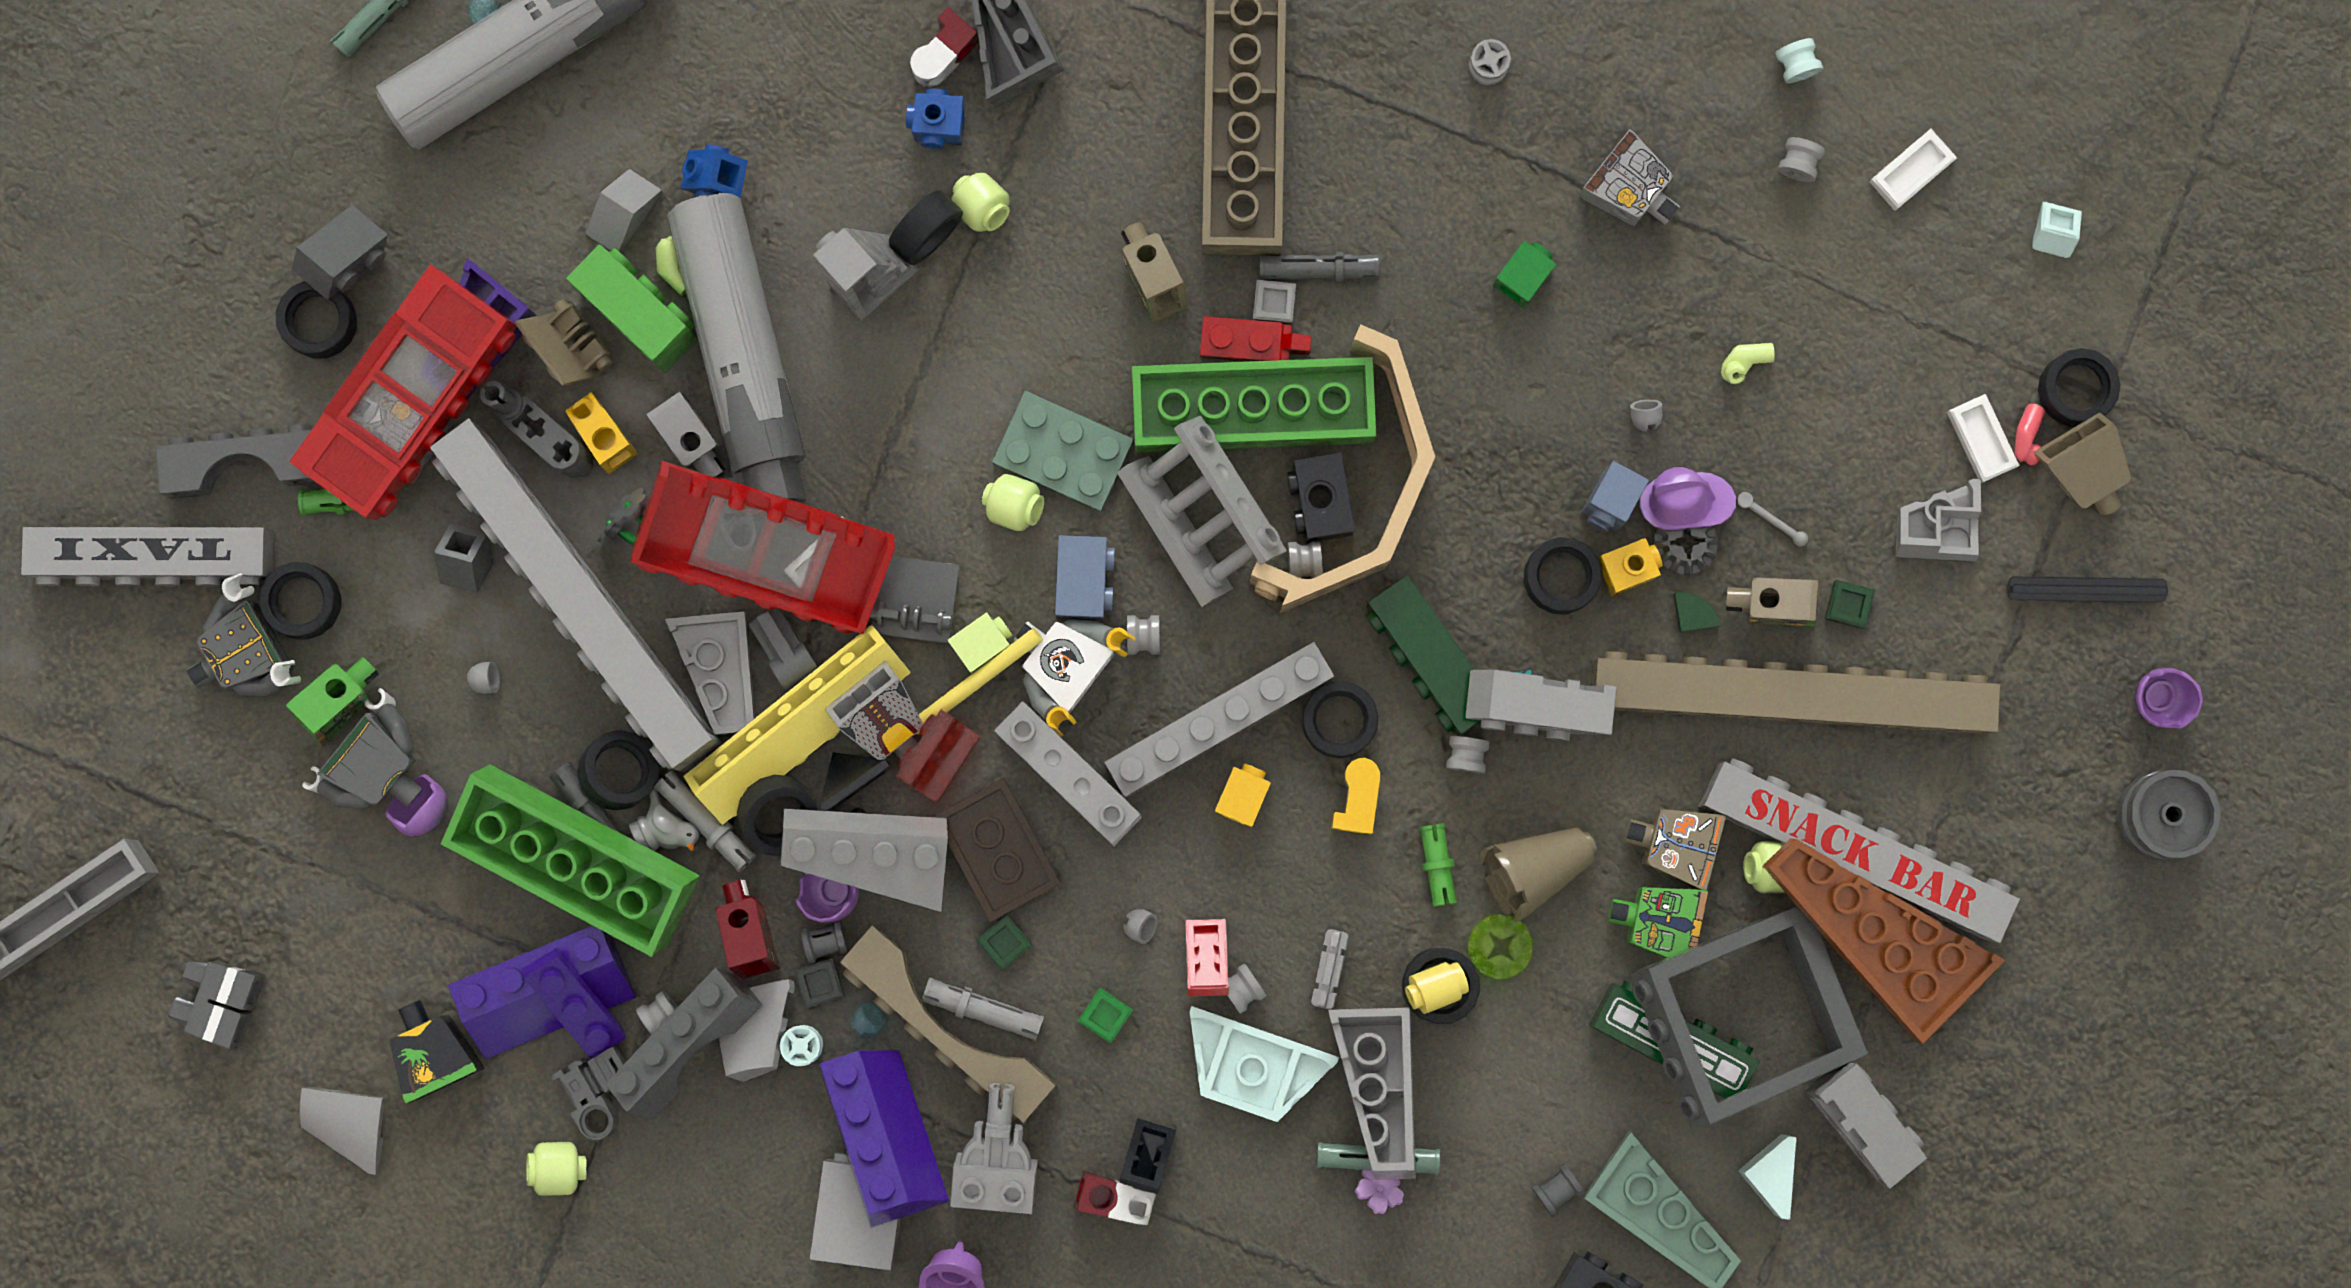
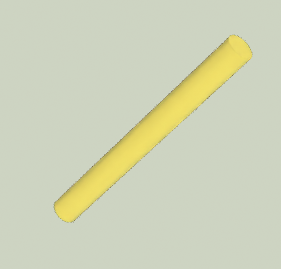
M1032 628L918 714L923 722V727L916 734H920L1042 642L1043 638L1035 628Z

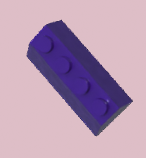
M590 926L449 984L448 988L461 1021L484 1058L488 1059L564 1027L524 980L522 968L555 948L560 951L607 1009L636 998L613 936L594 926Z
M899 1050L856 1051L820 1063L824 1086L870 1227L872 1228L949 1202Z

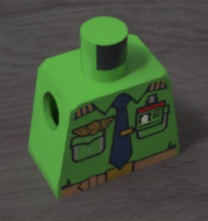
M363 657L346 672L335 663L287 703L286 707L294 718L325 747L365 707L364 703L368 697L363 689L379 673ZM346 691L343 696L334 698L337 692Z
M1637 888L1634 903L1612 899L1608 913V922L1629 926L1628 944L1666 959L1697 946L1708 891Z

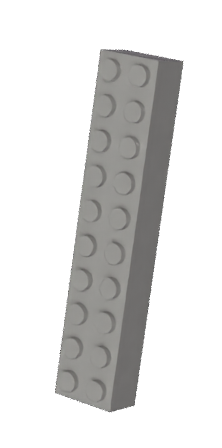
M468 418L432 445L430 449L437 457L432 461L435 468L445 480H450L455 486L458 485L461 488L456 495L470 512L473 511L478 517H483L485 522L480 525L482 530L494 544L498 543L502 549H507L509 553L504 556L505 560L518 576L522 575L526 580L529 579L533 585L528 590L542 608L546 607L550 612L554 611L557 618L552 622L564 638L579 644L582 649L577 652L578 657L591 672L594 670L597 675L601 674L606 681L601 684V687L615 704L619 703L622 707L625 705L630 712L625 718L639 736L643 735L645 738H650L654 746L649 750L663 768L667 767L669 770L675 769L685 773L723 744L489 434Z

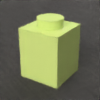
M986 612L949 638L948 642L970 673L973 674L1010 646L1007 639L1013 635L999 616L992 620Z

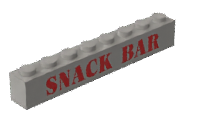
M1732 758L1730 764L1725 761L1718 763L1698 807L1713 814L1726 816V820L1771 841L1786 843L1790 838L1797 839L1834 860L1855 875H1860L1872 882L1874 886L1886 893H1891L1916 909L1989 943H2001L2020 900L2009 894L2011 887L1991 878H1988L1987 883L1972 877L1974 870L1963 864L1952 861L1950 866L1935 860L1937 853L1929 848L1915 844L1912 849L1899 843L1901 836L1890 830L1878 827L1875 832L1862 826L1864 819L1846 810H1841L1840 814L1834 813L1825 808L1827 805L1825 800L1815 795L1805 793L1802 798L1789 792L1791 785L1773 776H1768L1767 780L1761 779L1752 774L1754 770L1752 766Z

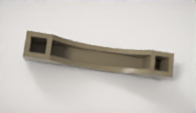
M872 925L841 960L840 963L847 968L843 975L859 989H862L864 985L869 987L877 994L873 1001L890 1016L895 1011L907 1021L903 1026L904 1029L922 1043L927 1038L938 1048L934 1055L947 1067L953 1069L955 1065H958L966 1072L968 1076L964 1081L978 1094L983 1096L986 1091L989 1093L988 1087L990 1084L1001 1083L999 1101L1002 1103L1004 1084L1015 1086L1012 1123L1016 1118L1024 1123L1056 1086V1083L1028 1058L1005 1057L984 1052L962 1042L944 1029L929 1013L924 1003L921 1002L909 972L906 952L876 925Z

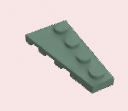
M1628 1131L1583 1198L1708 1288H1723L1741 1260L1707 1220L1702 1217L1684 1193L1667 1176L1665 1171L1644 1149L1637 1138Z

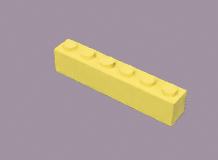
M871 624L865 629L863 634L860 633L683 777L695 796L723 825L732 817L737 816L740 798L749 786L760 778L771 775H785L795 766L802 764L812 752L839 733L840 729L825 710L827 706L884 661H886L900 681L911 672Z

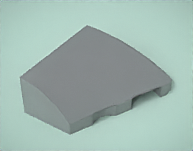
M1981 479L1969 480L1966 486L1948 493L1945 490L1936 493L1926 502L1916 501L1901 507L1897 523L1895 557L1976 561L1979 556L1978 518L1981 514Z
M787 979L749 988L762 1003V1006L735 1034L719 1037L725 1075L727 1077L745 1082L777 1069L781 1053L779 1042L786 1031L788 1019L783 1018L787 994H794V981Z
M317 1087L302 1088L300 1098L301 1128L327 1144L368 1174L377 1175L384 1138L380 1137L386 1098Z

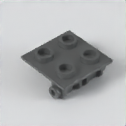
M892 556L870 615L871 624L880 635L949 644L948 639L951 634L960 565Z

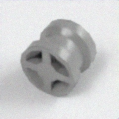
M1494 39L1483 40L1477 44L1469 62V71L1473 79L1479 84L1487 86L1495 85L1502 81L1511 60L1508 48L1502 42ZM1485 65V66H1487V67H1490L1492 71H1490V69H1487V68L1482 67V66Z
M1788 138L1785 145L1787 154L1780 161L1777 168L1778 171L1798 181L1814 182L1818 174L1816 165L1818 161L1823 159L1825 149L1821 145L1807 139Z
M1313 540L1308 545H1299L1297 542L1287 543L1289 574L1298 578L1311 577L1312 579L1323 574L1320 540Z
M1127 615V632L1136 638L1135 641L1127 638L1128 655H1136L1139 651H1148L1151 655H1160L1159 615H1151L1148 619H1139L1136 615Z
M1450 736L1449 745L1452 748V755L1446 761V768L1462 772L1485 774L1486 764L1483 762L1484 753L1489 750L1490 742L1469 737Z
M1245 963L1238 967L1235 975L1230 978L1228 977L1229 995L1227 996L1240 1014L1247 1010L1250 1002L1262 1000L1267 996Z
M662 990L656 994L654 1002L650 1005H641L636 1009V1012L652 1035L678 1006Z

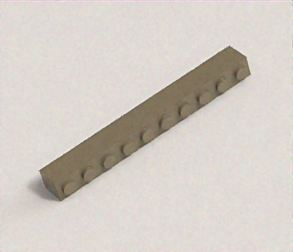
M1604 652L1603 658H1597L1593 661L1591 686H1617L1614 710L1973 734H1992L1998 732L2000 684L1988 683V676L1963 675V681H1948V674L1925 672L1923 673V679L1908 678V671L1883 670V676L1868 675L1867 668L1844 667L1843 674L1828 673V666L1803 665V671L1788 670L1787 663L1764 662L1763 669L1747 668L1748 661L1735 659L1723 660V666L1707 665L1708 658L1684 657L1683 663H1669L1667 655L1644 654L1643 661L1627 660L1628 653Z

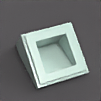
M2043 202L2033 237L2032 248L2069 258L2079 241L2082 211Z

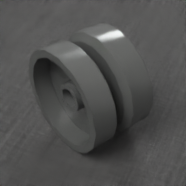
M2164 770L2138 777L2124 789L2117 804L2116 822L2123 840L2135 852L2150 859H2182L2200 853L2214 840L2220 826L2221 807L2214 790L2203 778L2184 770ZM2166 814L2170 815V821L2167 819Z

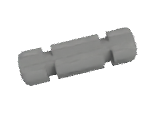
M1333 929L1326 931L1323 945L1327 946L1326 952L1322 951L1315 981V983H1319L1318 989H1314L1311 1000L1312 1005L1325 1009H1333L1335 1007L1337 993L1333 992L1335 987L1339 988L1345 960L1342 950H1347L1349 934Z

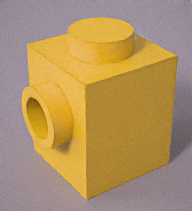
M1646 538L1603 554L1598 558L1602 568V576L1611 596L1656 579L1661 575L1658 568L1663 567L1656 546L1654 544L1649 546Z

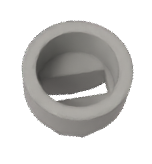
M1640 400L1630 405L1631 419L1636 429L1646 432L1648 425L1651 430L1658 428L1663 417L1662 403L1660 401Z
M494 661L477 663L467 673V683L474 692L491 694L499 691L501 682L500 671Z
M1135 909L1127 913L1126 917L1129 920L1127 923H1123L1125 934L1141 944L1149 942L1157 929V916L1143 909Z

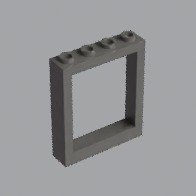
M1797 905L1777 911L1630 973L1634 996L1644 1009L1648 1019L1649 1034L1659 1047L1664 1060V1072L1668 1079L1673 1082L1679 1098L1680 1112L1688 1121L1690 1128L1711 1125L1868 1054L1820 933ZM1781 931L1829 1053L1717 1102L1668 978Z

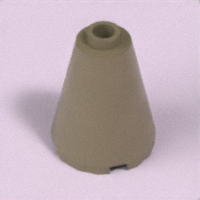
M1571 828L1490 845L1481 851L1480 863L1481 866L1488 863L1491 874L1484 878L1494 900L1506 916L1514 913L1513 921L1518 922L1526 919L1594 863V854L1597 853V847L1594 839L1588 832L1583 833L1579 828Z

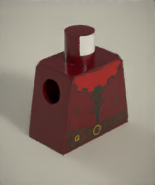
M737 880L724 884L722 889L726 904L717 907L716 914L728 968L742 980L779 970L780 965L763 905L755 897L749 896L746 880ZM748 919L747 924L739 928L740 924L744 920Z

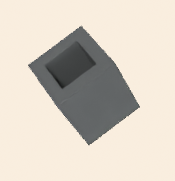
M451 523L434 551L440 584L476 593L479 591L493 565L489 539L485 532Z

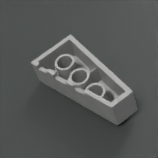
M843 228L837 234L831 231L817 243L816 248L818 251L813 256L831 289L860 321L866 318L920 270L916 264H908L889 245L890 236L887 234Z
M784 809L781 866L941 912L948 841L946 818Z
M1410 1008L1328 1010L1375 1180L1416 1179Z

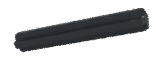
M2013 576L2009 578L2007 584L2008 597L2011 600L2164 602L2168 595L2166 580L2153 578Z

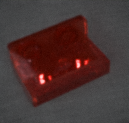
M940 709L936 716L931 714L924 722L919 732L923 737L915 749L909 748L903 754L897 765L900 772L896 776L934 802H938L980 739L976 732L960 723L942 709Z

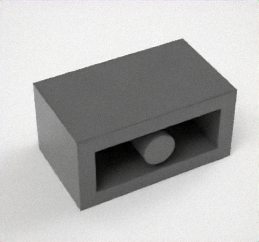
M351 205L297 247L292 271L324 298L329 300L339 291L347 292L356 283L359 275L367 269L369 271L375 270L383 262L386 256L384 249L388 234L356 207Z

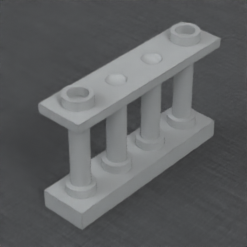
M1198 416L1174 428L1181 442L1153 463L1151 458L1146 456L1127 464L1117 474L1199 604L1203 607L1232 591L1233 587L1227 580V576L1252 558L1256 557L1259 564L1262 565L1282 555L1287 550L1280 541L1278 532L1270 525L1215 439L1213 430L1205 423L1201 416ZM1191 455L1203 476L1174 496L1163 479V475ZM1213 489L1225 509L1196 530L1184 509ZM1234 523L1246 544L1217 564L1205 543Z
M1023 701L994 730L1114 847L1142 818L1141 814Z

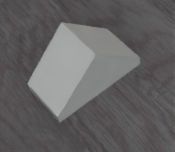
M628 169L600 192L585 234L611 251L615 247L621 253L663 191L631 169Z

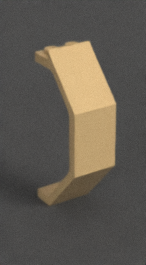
M1361 324L1354 338L1350 353L1358 357H1373V363L1384 370L1410 455L1411 471L1380 543L1373 552L1313 579L1298 578L1266 563L1260 565L1257 560L1249 583L1255 585L1254 592L1272 601H1276L1278 596L1285 598L1280 613L1386 569L1435 459L1398 340Z

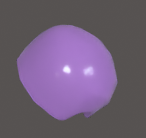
M2159 668L2151 670L2149 674H2145L2138 682L2134 695L2138 713L2149 724L2160 728L2181 729L2186 727L2198 717L2203 704L2201 688L2196 681L2187 673L2174 668Z
M421 775L412 779L423 790L409 807H406L393 797L386 809L385 816L404 835L414 837L431 832L441 824L448 810V796L445 790L428 775Z
M805 873V876H802L799 880L800 890L796 903L809 919L821 923L840 921L851 914L859 898V888Z

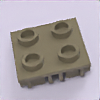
M565 299L558 301L552 307L555 311L554 313L520 319L514 322L522 332L525 343L538 353L546 364L548 373L555 380L559 381L562 386L604 376L606 374L604 370L613 363L609 357L611 352L599 337L596 338L597 334L595 331H590L579 338L590 327V324L587 321L580 323L584 317L574 303H568Z

